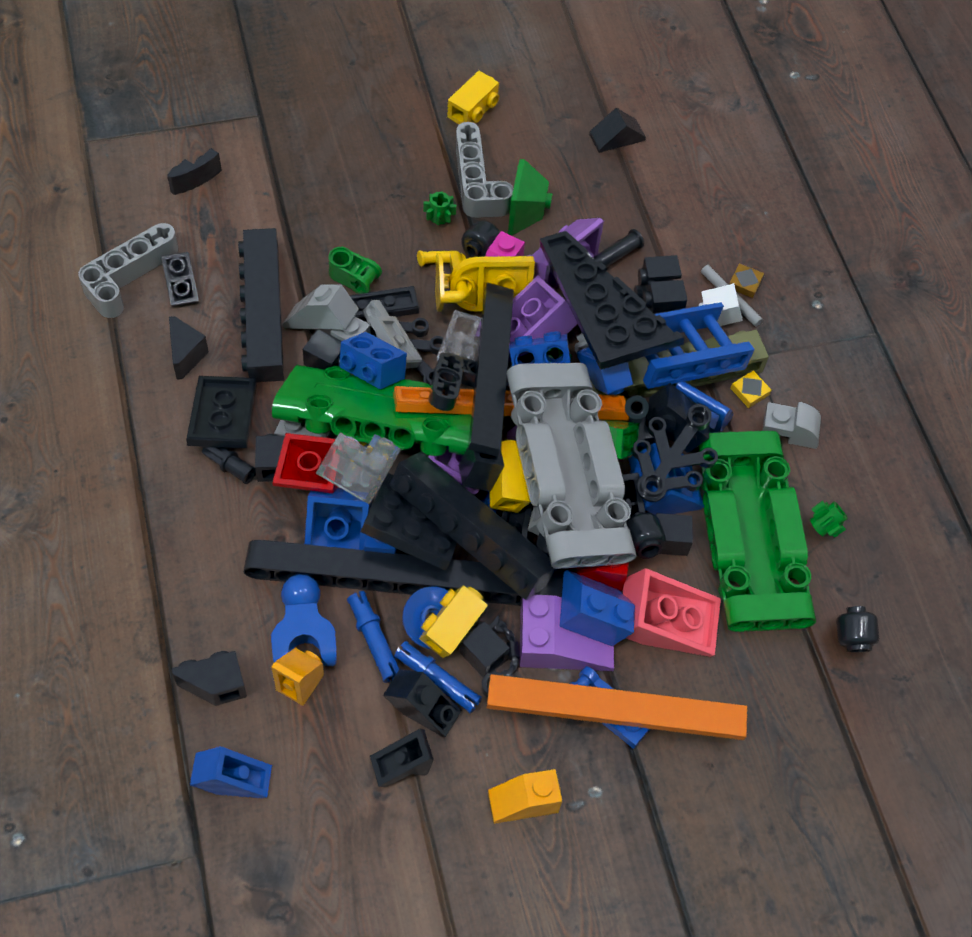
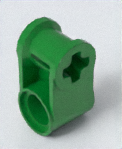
M346 247L333 248L329 253L330 278L358 294L368 293L372 282L382 274V269L376 262Z

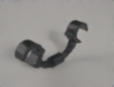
M487 607L474 623L476 628L482 623L480 618L486 614ZM496 616L494 621L488 624V626L493 631L505 634L509 641L506 645L510 648L508 660H511L509 670L499 673L495 669H491L483 677L481 690L487 698L489 692L487 683L490 682V675L513 677L512 673L517 669L518 659L520 658L519 644L515 641L513 632L507 628V624L499 619V616Z

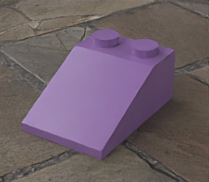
M538 275L513 298L510 342H515L517 337L528 335L532 336V339L543 338V334L559 331L561 335H564L578 324L567 301ZM509 350L508 362L511 361L510 350ZM522 352L519 354L518 358L530 352Z
M533 595L527 600L522 598L520 609V667L582 670L585 666H588L598 671H614V646L560 627L562 597Z

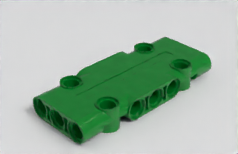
M296 365L277 392L272 405V417L274 419L301 423L305 418V427L312 433L320 434L332 430L335 435L344 439L401 450L409 449L413 446L414 442L420 443V450L430 456L444 454L447 451V446H449V453L464 455L468 447L471 414L396 412L393 397L394 387L431 388V385L403 379L383 389H378L357 376L350 375L349 372L340 368V366H332L323 370Z
M776 431L709 433V439L698 446V451L701 452L705 448H712L717 452L718 459L712 468L701 466L703 475L701 487L705 491L703 495L704 515L714 570L719 572L720 583L718 592L724 602L728 630L746 632L803 629L813 626L816 623V617L808 585L811 581V572L806 566L808 560L807 545L797 494L794 487H789L787 477L790 473V466L784 459L780 434ZM703 456L706 461H713L712 456ZM712 475L718 476L720 479H716ZM789 578L797 580L799 584L792 583ZM729 581L738 583L740 587L732 586Z

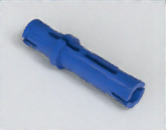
M359 591L360 597L357 596V593H354L347 598V602L357 620L356 628L359 632L363 633L381 673L383 682L389 683V678L394 679L399 671V667L379 625L381 621L379 615L374 614L366 597V592Z
M404 641L401 644L402 650L398 648L394 655L396 659H399L414 671L424 672L448 697L466 709L468 713L471 714L475 710L473 703L478 706L482 696L476 694L438 666L432 656L426 657L410 645L408 641Z

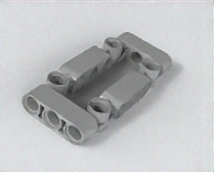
M534 363L512 366L506 372L514 404L511 418L518 426L516 430V443L531 504L538 506L540 517L537 521V528L542 536L545 537L552 567L563 569L619 565L634 560L637 555L630 530L626 524L631 511L629 505L623 500L625 493L624 481L609 425L606 421H599L598 412L601 409L602 400L593 391L587 366L583 363Z

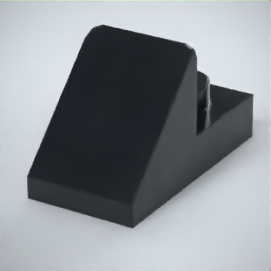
M422 728L370 755L378 787H388L411 774L425 776L429 773L434 760L425 730Z

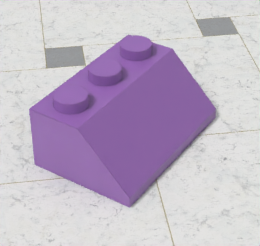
M601 218L577 219L571 225L564 226L559 233L567 231L588 250L591 257H594L598 254L604 221ZM540 247L534 254L527 255L533 256L535 260L534 278L538 275L555 290L559 284Z

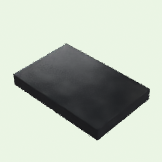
M199 376L186 438L187 446L247 449L257 379Z

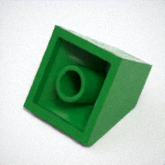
M519 159L511 198L509 235H514L542 220L545 209H550L553 193H548L549 181L524 159Z

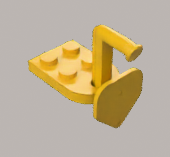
M419 250L417 252V261L421 267L425 264L436 263L435 298L437 312H442L444 303H456L469 311H482L487 282L513 289L514 298L534 279L535 260L533 256L472 257L466 259V256L458 251L423 252ZM443 263H450L451 274H444Z

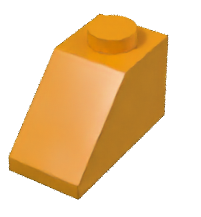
M297 648L279 658L271 667L276 691L304 706L324 676L321 659L310 651L302 652Z
M556 769L522 774L488 790L494 824L559 813L562 804Z

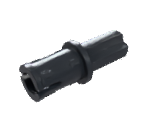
M203 447V455L218 464L221 471H228L244 484L250 483L255 477V467L240 459L237 452L229 451L223 447Z

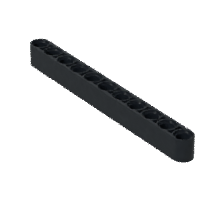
M252 540L248 544L243 571L246 576L260 580L286 582L291 576L303 574L313 578L319 586L412 595L425 587H441L448 591L452 588L455 591L464 585L466 588L472 587L483 596L482 601L486 603L521 606L522 597L481 562L451 559L445 571L407 554L372 552L269 540ZM555 570L546 587L535 595L562 597L565 571Z

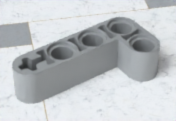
M472 122L459 124L456 130V157L464 213L473 218L501 217L510 214L513 186L506 181H486L479 127Z
M166 223L157 224L80 268L78 276L83 292L102 316L106 318L119 316L124 310L119 289L163 264L161 256L178 253V243L174 228Z

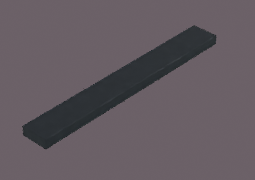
M487 282L484 291L468 450L498 457L501 450L514 290Z

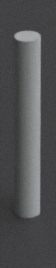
M706 265L701 270V273L716 288L728 285L709 265ZM737 294L741 313L755 327L759 326L763 318Z

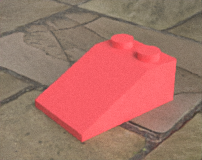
M647 568L626 578L623 594L635 604L634 633L626 637V639L642 645L709 657L715 656L721 598Z

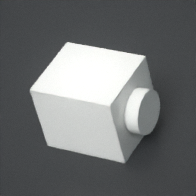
M734 284L701 292L703 303H699V306L722 302L724 305L718 319L720 326L743 321Z

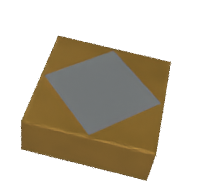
M739 263L729 285L734 284L736 292L753 298L764 273Z

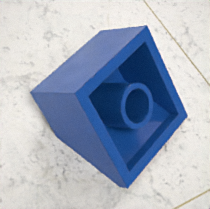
M653 443L649 456L655 472L661 462L656 444ZM643 449L642 451H640V453H645V452H647L646 449ZM634 456L628 458L631 467L630 474L639 472V477H641L642 472L639 461ZM690 466L673 469L666 478L685 476L689 471H693V468ZM688 478L689 483L697 484L695 478ZM654 485L646 486L651 492L657 491ZM686 488L666 491L665 496L657 502H648L643 499L645 511L655 515L656 513L676 514L704 508L699 489L697 491H689Z
M338 488L334 493L310 491L307 501L305 544L364 550L366 534L360 531L372 507L373 492Z
M566 570L564 572L560 615L561 628L610 646H614L634 633L635 604L618 589L572 571Z

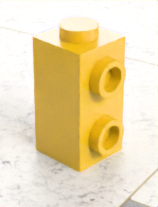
M478 71L448 99L447 118L457 124L463 122L478 123L484 113L497 104L499 100V82L491 76Z
M514 440L501 441L504 468L490 491V508L518 513L530 503L517 443Z
M463 585L455 591L451 588L440 601L443 607L437 615L432 613L422 624L421 628L424 632L419 639L442 658L451 655L488 606L482 601L483 596L472 587L466 588Z

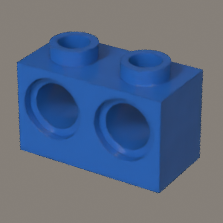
M554 331L543 334V338L532 339V336L529 335L515 338V342H510L509 347L512 366L534 363H571L567 334L561 335V332ZM557 347L562 350L563 354L558 359H552L547 355V351L550 348ZM525 351L533 354L534 360L530 363H523L518 358L519 354Z
M363 332L341 341L340 368L378 389H383L405 379L406 352L368 332Z

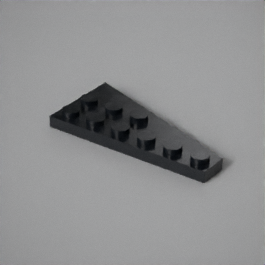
M567 231L540 238V247L600 370L684 345V337L678 331L673 332L666 325L664 318L652 313L646 307L644 300L617 276L614 278L607 272V267L600 261L596 262L590 257L588 250Z

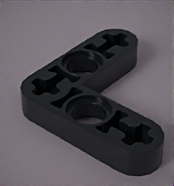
M452 353L440 354L434 370L428 398L429 403L439 410H452L459 395L460 385L464 384L474 388L477 361ZM508 379L506 380V391H510Z

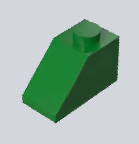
M603 420L609 425L617 458L623 459L632 455L633 445L639 436V423Z

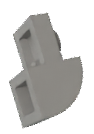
M768 402L765 408L762 431H776L781 436L789 437V444L816 449L819 442L821 415L814 407L803 402H798L796 408Z

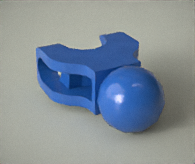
M297 574L291 576L282 587L281 599L285 605V616L271 633L273 662L293 650L297 645L308 643L313 644L319 649L324 666H335L337 664L335 628L318 613L317 603L321 595L320 587L308 575Z

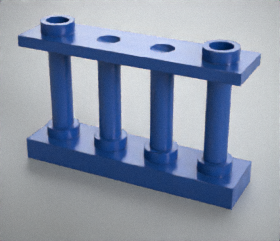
M722 302L658 313L655 315H660L664 318L666 325L673 332L685 333L696 352L684 353L681 347L678 346L668 349L672 355L670 357L659 358L657 353L645 356L649 365L643 382L650 389L665 386L669 383L675 384L745 370L755 349L749 341L733 344L718 323L724 307ZM708 328L721 347L708 348L696 330Z

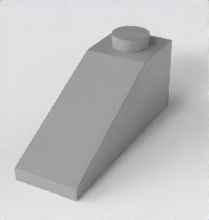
M342 284L320 285L293 307L282 323V326L290 329L345 330L359 308Z

